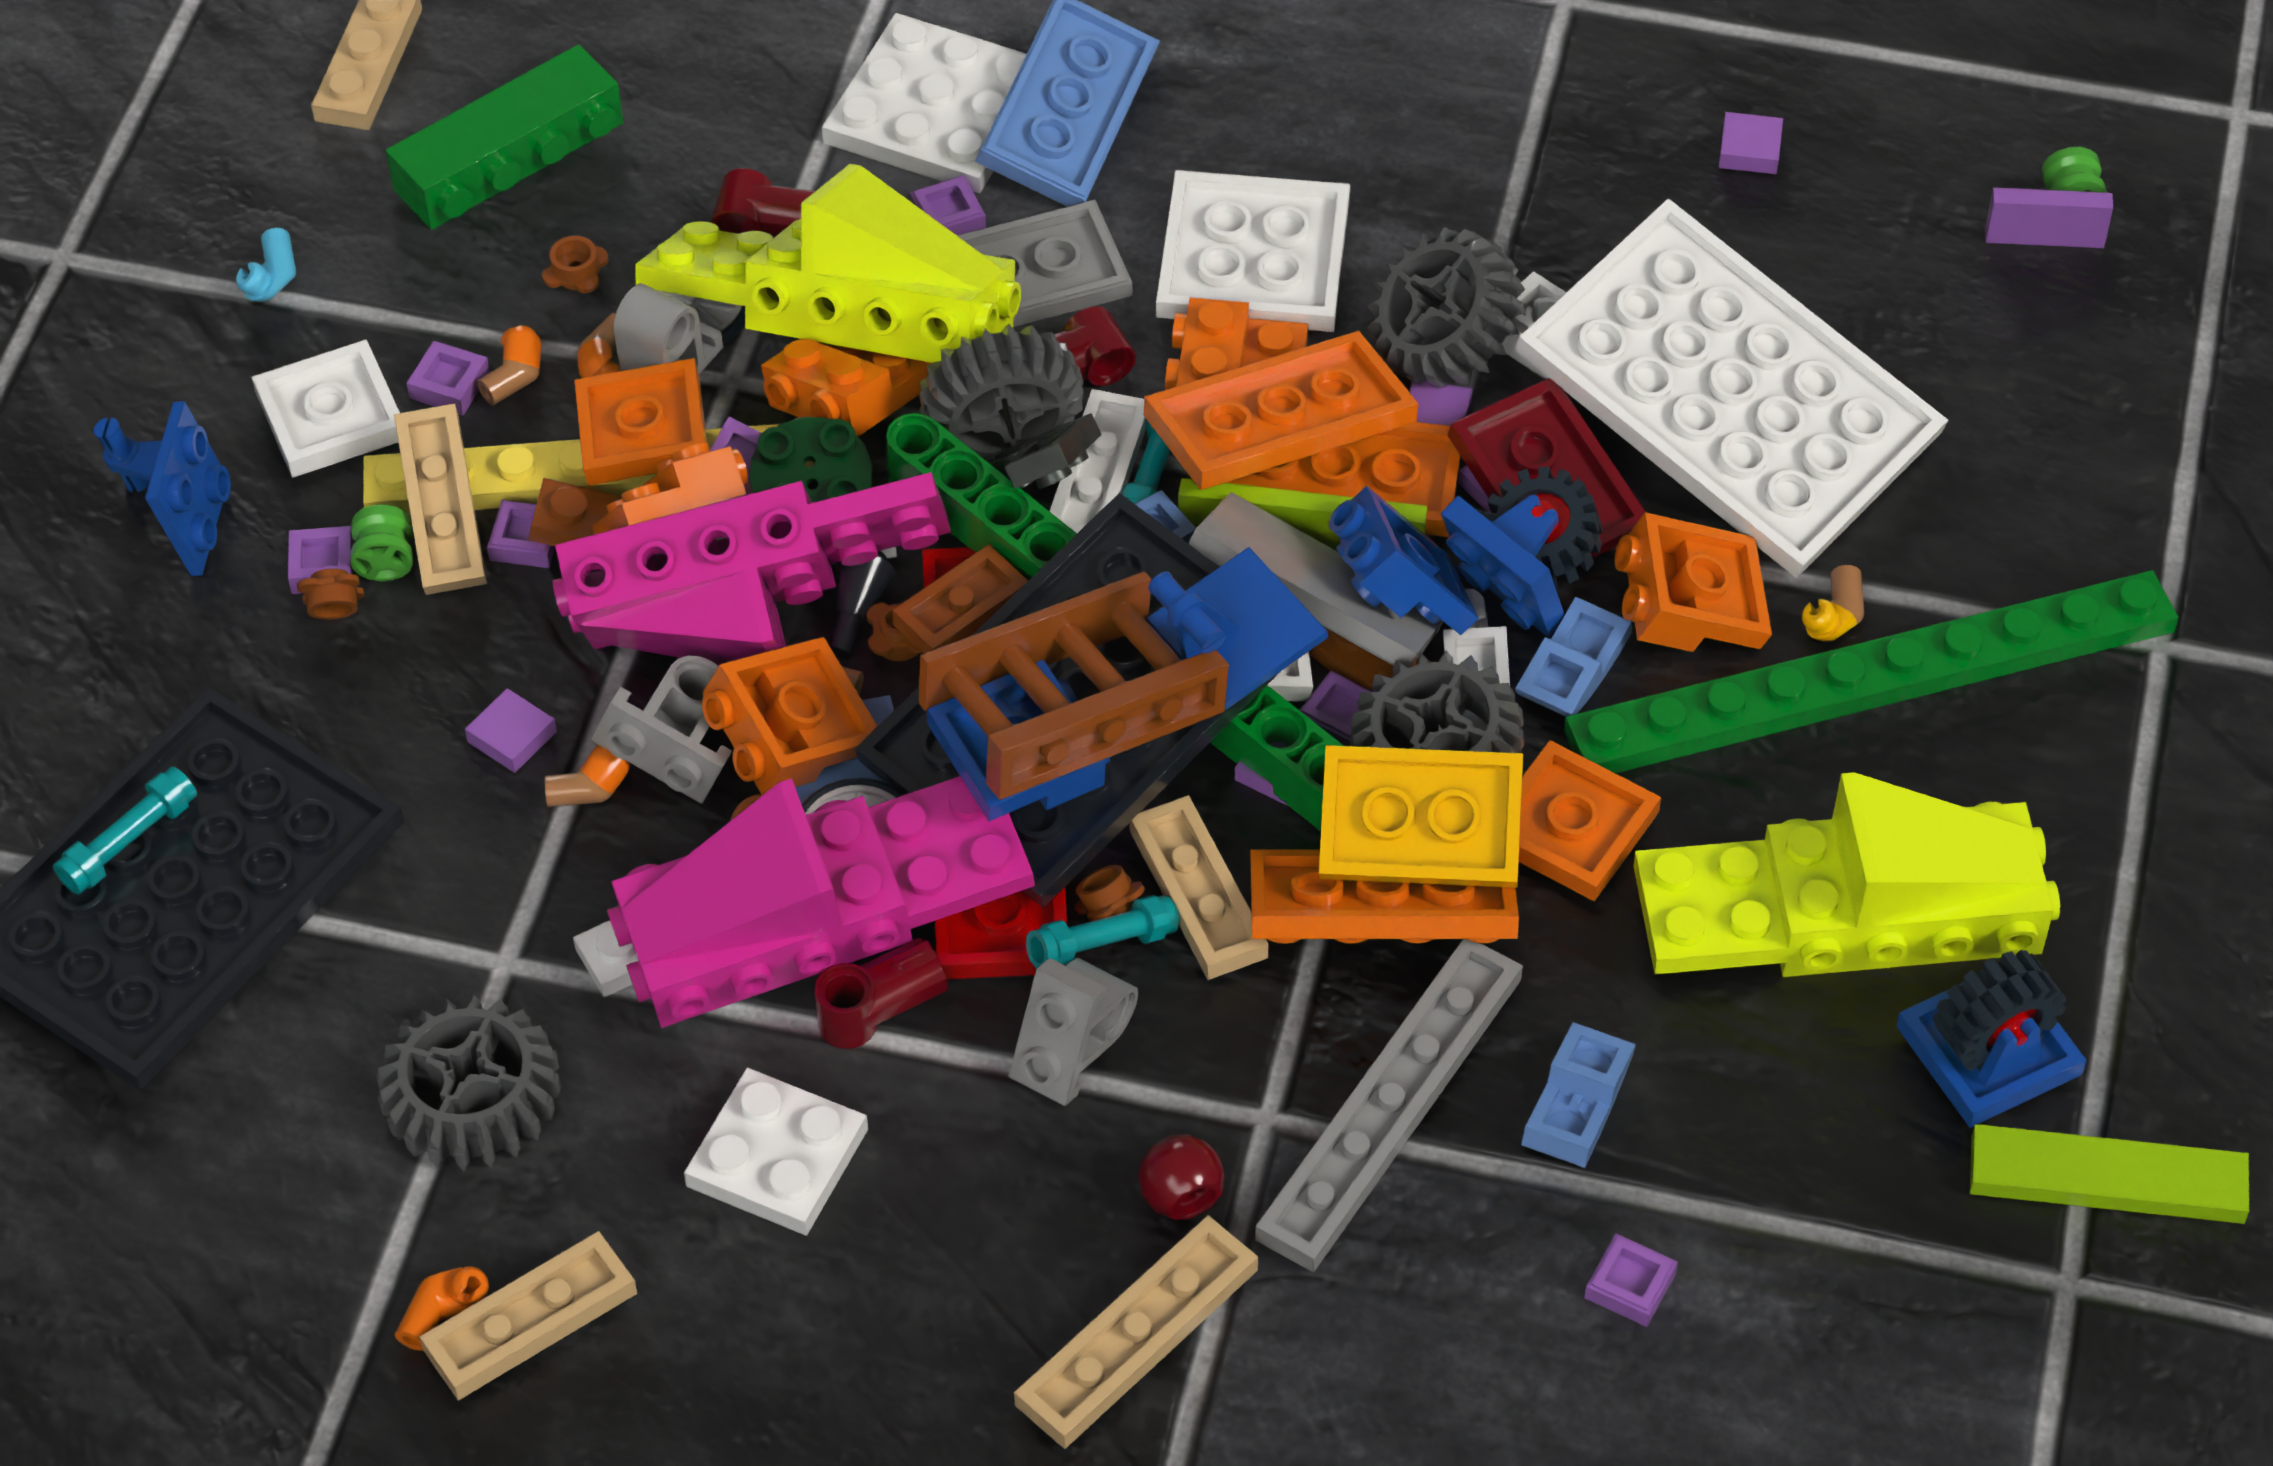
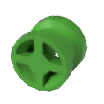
M2068 147L2050 155L2042 165L2041 174L2045 187L2048 190L2107 193L2104 181L2100 178L2102 169L2099 158L2091 149Z
M385 504L371 505L358 511L351 522L352 538L355 541L350 553L352 569L358 575L374 581H393L409 573L413 566V551L409 545L414 535L411 516L396 506Z

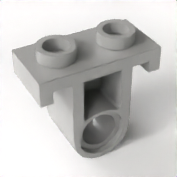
M643 283L635 285L629 290L617 309L614 319V335L620 371L695 358L698 373L700 374L723 348L721 331L700 322L696 309Z
M688 655L678 658L668 669L643 711L628 703L627 700L631 692L619 687L590 740L608 749L614 756L630 762L663 781L675 791L682 792L702 804L732 750L723 745L719 747L717 752H714L700 744L710 728L702 711V700L704 697L702 693L718 666L711 660L701 656Z
M1049 958L1036 969L1008 1077L1066 1106L1079 1093L1081 1084L1077 1083L1079 1073L1107 1050L1125 1030L1137 1004L1138 988L1082 959L1076 958L1065 966Z

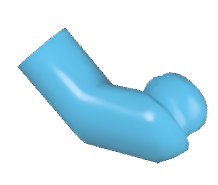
M271 228L262 234L261 243L265 260L262 265L257 262L248 263L250 274L242 268L238 271L236 284L245 293L246 298L251 301L264 302L271 300L295 278L296 266L290 234L283 228Z

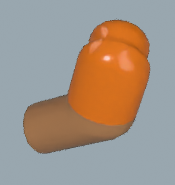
M615 313L610 314L579 345L577 362L579 374L582 378L620 371V366L611 360L613 353L617 350L614 335Z
M519 325L509 328L504 332L500 345H504L502 366L477 380V386L481 395L491 406L534 382L539 375L542 344L536 332L528 326Z
M597 745L577 773L545 775L547 807L592 804L606 801L627 775L631 763L614 756L608 749Z

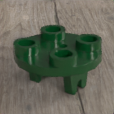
M801 417L768 428L760 435L757 449L751 458L749 481L753 493L802 481L812 503L871 488L873 467L865 444L857 437L854 428L848 422L842 419L831 420L820 417ZM807 461L815 463L812 467L804 465ZM811 483H815L818 485V487L813 490L809 489L807 486Z

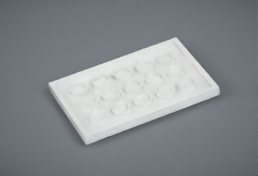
M1667 199L1521 334L1514 349L1738 532L1753 536L1756 539L1757 547L1795 578L1942 433L1948 422L1947 418L1670 199Z

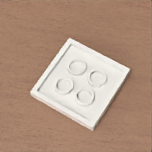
M895 13L822 126L823 143L942 182L964 175L972 191L981 193L994 171L975 162L1027 54Z
M1175 170L1156 299V318L1174 319L1175 313L1187 314L1189 298L1193 297L1249 302V318L1308 323V330L1334 332L1350 199V184Z

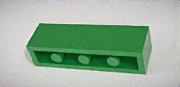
M578 44L387 148L385 152L393 190L432 230L452 218L461 216L468 209L501 191L511 188L522 179L549 164L558 162L567 154L598 137L608 134L612 129L623 124L618 83Z

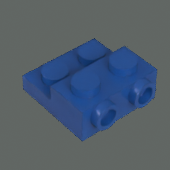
M1368 486L1364 487L1352 500H1347L1340 504L1332 513L1329 520V528L1338 535L1341 541L1336 549L1344 562L1355 573V576L1351 579L1353 587L1370 605L1377 607L1383 603L1400 618L1415 606L1432 624L1436 625L1442 620L1459 635H1462L1479 619L1448 553Z
M1044 659L1036 662L1037 666L1070 703L1077 701L1069 683L1065 679L1057 681ZM1010 674L980 686L1013 725L1044 714ZM955 697L927 709L928 726L989 822L1038 800L1041 801L1046 810H1049L1104 785L1105 767L1110 762V757L999 800L986 785L988 736Z

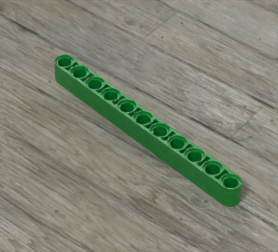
M905 414L895 419L888 427L886 447L889 482L931 472L947 512L951 528L950 533L974 552H978L990 544L1029 581L1047 563L1044 560H1050L1077 534L1021 488H1014L1011 480L934 419L924 414ZM1267 685L1210 743L1236 764L1241 761L1272 784L1273 794L1321 832L1323 785L1318 783L1324 782L1326 745H1343ZM1281 742L1289 745V747L1277 748L1269 745V743Z

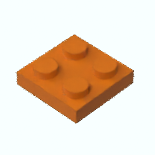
M695 358L574 380L582 464L588 486L657 474L656 465L672 459L673 452L688 446L707 442L700 380Z
M1549 740L1522 776L1519 862L1595 902L1658 815L1661 797Z

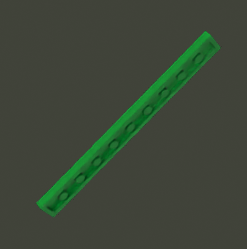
M2151 570L1565 717L1564 733L1574 753L1616 774L2175 632L2179 617L2156 574Z

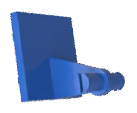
M185 401L173 402L161 441L136 442L134 439L124 435L117 419L111 417L110 422L108 418L100 420L94 427V434L104 447L103 459L108 468L120 474L127 490L130 492H134L135 488L139 492L148 486L145 499L191 576L203 575L209 550H212L216 545V525L223 502L228 500L231 490L229 472L224 465L220 464L210 447L205 429L197 424Z
M1250 547L1240 552L1186 591L1167 571L1158 574L1148 586L1150 594L1154 595L1163 607L1146 618L1147 622L1181 660L1203 652L1211 653L1217 650L1229 663L1225 710L1328 638L1327 630Z

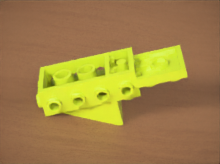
M855 164L846 166L801 203V219L794 221L775 238L771 234L761 231H748L737 234L720 231L719 227L714 223L691 222L684 225L678 232L636 263V285L643 283L658 291L745 306V329L799 339H812L816 342L930 363L941 361L942 349L959 348L961 346V337L973 340L981 337L985 328L991 334L1002 332L1008 324L1013 328L1014 317L1018 312L1021 302V286L1018 282H1015V260L981 254L861 165Z
M1855 772L1841 773L1832 819L1809 821L1798 818L1787 820L1781 824L1767 825L1765 840L1635 851L1633 864L1655 974L1780 963L1782 976L1791 977L2001 958L2003 953L2012 951L2016 955L2020 950H2026L2029 954L2038 955L2043 952L2051 920H2058L2060 915V898L2055 881H2046L2043 870L2046 860L2044 834L2040 827H2032L2026 802L2009 804L1984 802L1974 807H1962Z

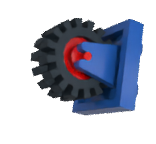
M1538 467V478L1535 479L1530 478L1528 469L1517 472L1520 484L1515 487L1508 478L1499 485L1503 495L1502 498L1492 493L1487 502L1491 513L1484 512L1483 516L1461 497L1457 496L1441 512L1450 536L1446 540V544L1458 557L1460 564L1456 567V570L1464 581L1481 594L1489 589L1503 600L1501 603L1502 609L1517 625L1525 630H1528L1533 625L1550 639L1565 616L1556 588H1559L1556 577L1565 574L1570 584L1579 579L1576 571L1578 565L1588 571L1594 564L1591 552L1599 554L1602 545L1599 534L1603 533L1591 493L1588 494L1586 485L1579 478L1573 483L1570 472L1559 469L1556 478H1553L1549 467Z
M2020 950L2016 955L2012 951L2003 953L1999 962L1991 958L1983 963V970L1975 973L1972 969L1964 975L1965 981L1962 984H1954L1949 990L1899 1012L1896 1027L1969 1128L2083 1075L2087 1060L2055 1018L2063 1014L2066 1008L2063 1003L2066 1002V998L2037 958L2026 950Z

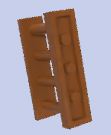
M1145 571L920 655L919 705L924 711H927L928 708L955 697L988 736L986 785L999 800L1225 711L1229 663L1217 650L1211 653L1203 652L1181 660L1147 622L1146 618L1149 617L1150 605L1148 586L1151 578ZM1126 636L1156 671L1131 681H1125L1096 646ZM1070 657L1100 692L1070 703L1037 666L1036 662L1044 659L1046 664L1049 665ZM1010 674L1044 714L1013 725L980 686Z

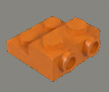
M1190 297L1187 314L1175 313L1172 348L1181 349L1180 359L1168 358L1165 390L1307 347L1308 323L1249 318V302Z
M799 339L786 345L783 351L763 363L761 368L764 378V392L768 398L769 406L799 418L842 419L854 428L857 437H859L920 395V381L928 376L927 365L931 363L832 344L824 345L812 339Z
M708 442L695 444L673 452L672 459L656 465L657 475L642 486L622 493L623 499L606 505L608 514L592 525L594 535L744 496L746 494L744 485L747 483V469L741 453L736 448L732 449L731 446L710 451Z
M1645 512L1631 532L1620 539L1615 552V567L1618 571L1627 573L1629 583L1623 598L1622 614L1625 620L1635 622L1637 640L1694 652L1704 638L1761 649L1771 637L1772 631L1756 539L1753 536Z
M824 637L720 664L702 693L704 696L702 711L706 722L714 730H724L734 747L732 759L736 773L745 782L754 781L762 796L779 782L792 778L795 787L816 781L824 767L858 758L855 748L878 727Z

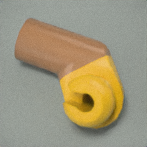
M1842 565L1834 568L1830 575L1832 600L1819 599V607L1816 609L1811 603L1805 606L1802 612V621L1806 626L1807 634L1819 641H1834L1862 621L1864 617L1862 573L1856 566Z

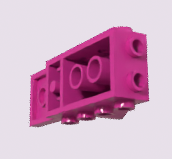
M931 472L812 503L803 482L799 481L557 544L555 548L562 578L553 580V589L562 617L568 616L573 632H582L594 649L617 646L679 658L688 655L701 656L720 665L786 647L776 602L786 600V603L790 605L805 604L819 599L823 595L822 590L836 587L831 563L841 561V564L846 566L864 564L875 559L878 556L877 551L900 545L905 550L925 548L936 543L939 540V535L950 533L951 528L945 506Z
M960 776L871 807H867L864 796H860L848 801L834 800L818 807L813 813L805 815L793 780L790 778L776 784L703 844L695 848L689 855L661 865H642L630 871L625 877L611 881L619 906L607 909V913L619 947L632 943L638 961L627 964L626 967L638 1002L652 1000L660 1026L663 1028L814 976L830 966L840 963H851L912 941L910 931L912 928L1034 887L1035 882L1032 869L1009 813L989 822Z

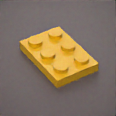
M1326 745L1319 858L1320 879L1517 888L1523 753Z

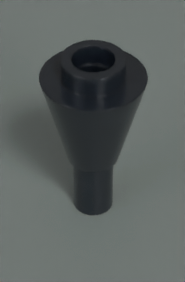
M877 551L878 556L875 559L864 564L846 566L841 564V561L835 564L834 616L836 619L828 645L836 658H850L859 627L867 619L868 609L877 604L896 574L894 567L887 561L886 555L881 551Z

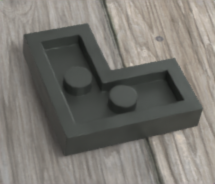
M1092 413L986 457L984 460L1011 480L1014 488L1019 487L1022 489L1035 481L1038 488L1041 489L1071 475V468L1089 458L1086 449L1102 434Z

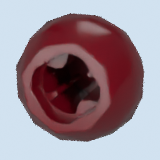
M1187 1134L1166 1136L1152 1145L1140 1163L1138 1175L1143 1199L1156 1213L1174 1220L1191 1219L1211 1208L1223 1193L1225 1180L1221 1159L1217 1152L1206 1141Z

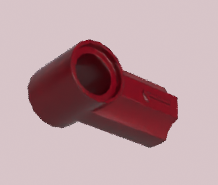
M736 168L729 171L723 178L711 223L716 224L720 231L737 234L748 231H761L776 237L794 221L801 219V203L815 191L773 186L772 182L764 174L756 170Z
M1092 306L1077 312L1067 321L1063 327V332L1054 335L1058 342L1066 343L1068 350L1073 353L1083 380L1088 379L1095 386H1107L1120 381L1130 373L1135 365L1136 355L1110 312L1104 307Z
M918 938L861 966L851 963H840L830 966L821 972L815 982L814 993L818 1028L822 1038L828 1044L841 1049H852L862 1046L871 1040L877 1030V1024L948 991L947 977L942 970L937 954L929 942H924L921 938ZM843 1004H854V1005H855V1006L850 1007V1008H838V1007H837V1006H840V1005H843Z

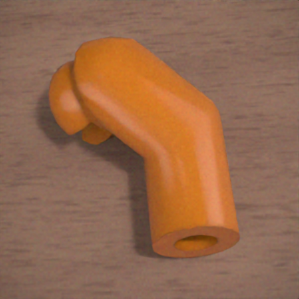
M466 1266L425 1278L419 1285L394 1334L395 1338L410 1349L423 1351L420 1341L421 1335L435 1328L439 1321L451 1318L485 1298L489 1290V1282L485 1273L479 1268Z

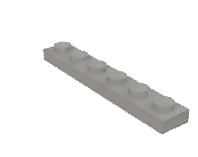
M1467 939L1461 941L1255 1227V1240L1314 1273L1517 987L1522 978L1523 965L1481 943H1475Z

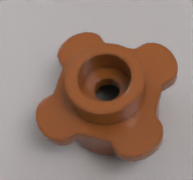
M582 236L564 237L551 247L549 253L551 265L543 270L542 279L544 284L550 288L564 286L570 290H578L580 293L593 292L599 287V278L597 276L600 268L608 263L607 251L602 247L595 246L591 240Z
M342 569L319 570L314 572L311 578L303 579L297 583V591L304 593L302 600L303 604L307 605L308 615L316 619L333 620L348 617L358 610L357 601L364 597V589L357 587L359 585V577L354 574H348L347 571Z
M877 603L867 611V621L873 625V635L868 640L869 649L874 654L892 661H906L922 653L898 629L893 628L895 626L893 625L892 610L900 604L888 606L885 603Z
M1109 865L1089 874L1078 884L1076 893L1080 900L1076 903L1074 909L1078 915L1087 914L1090 922L1128 912L1132 907L1133 900L1141 896L1145 888L1140 881L1132 883L1122 866Z

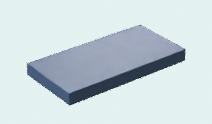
M1053 0L975 162L1067 207L1086 202L1160 41L1078 0Z

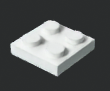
M367 339L252 377L255 393L292 478L398 443L394 414L400 412Z
M747 1068L684 1172L686 1187L807 1236L868 1131L867 1115Z

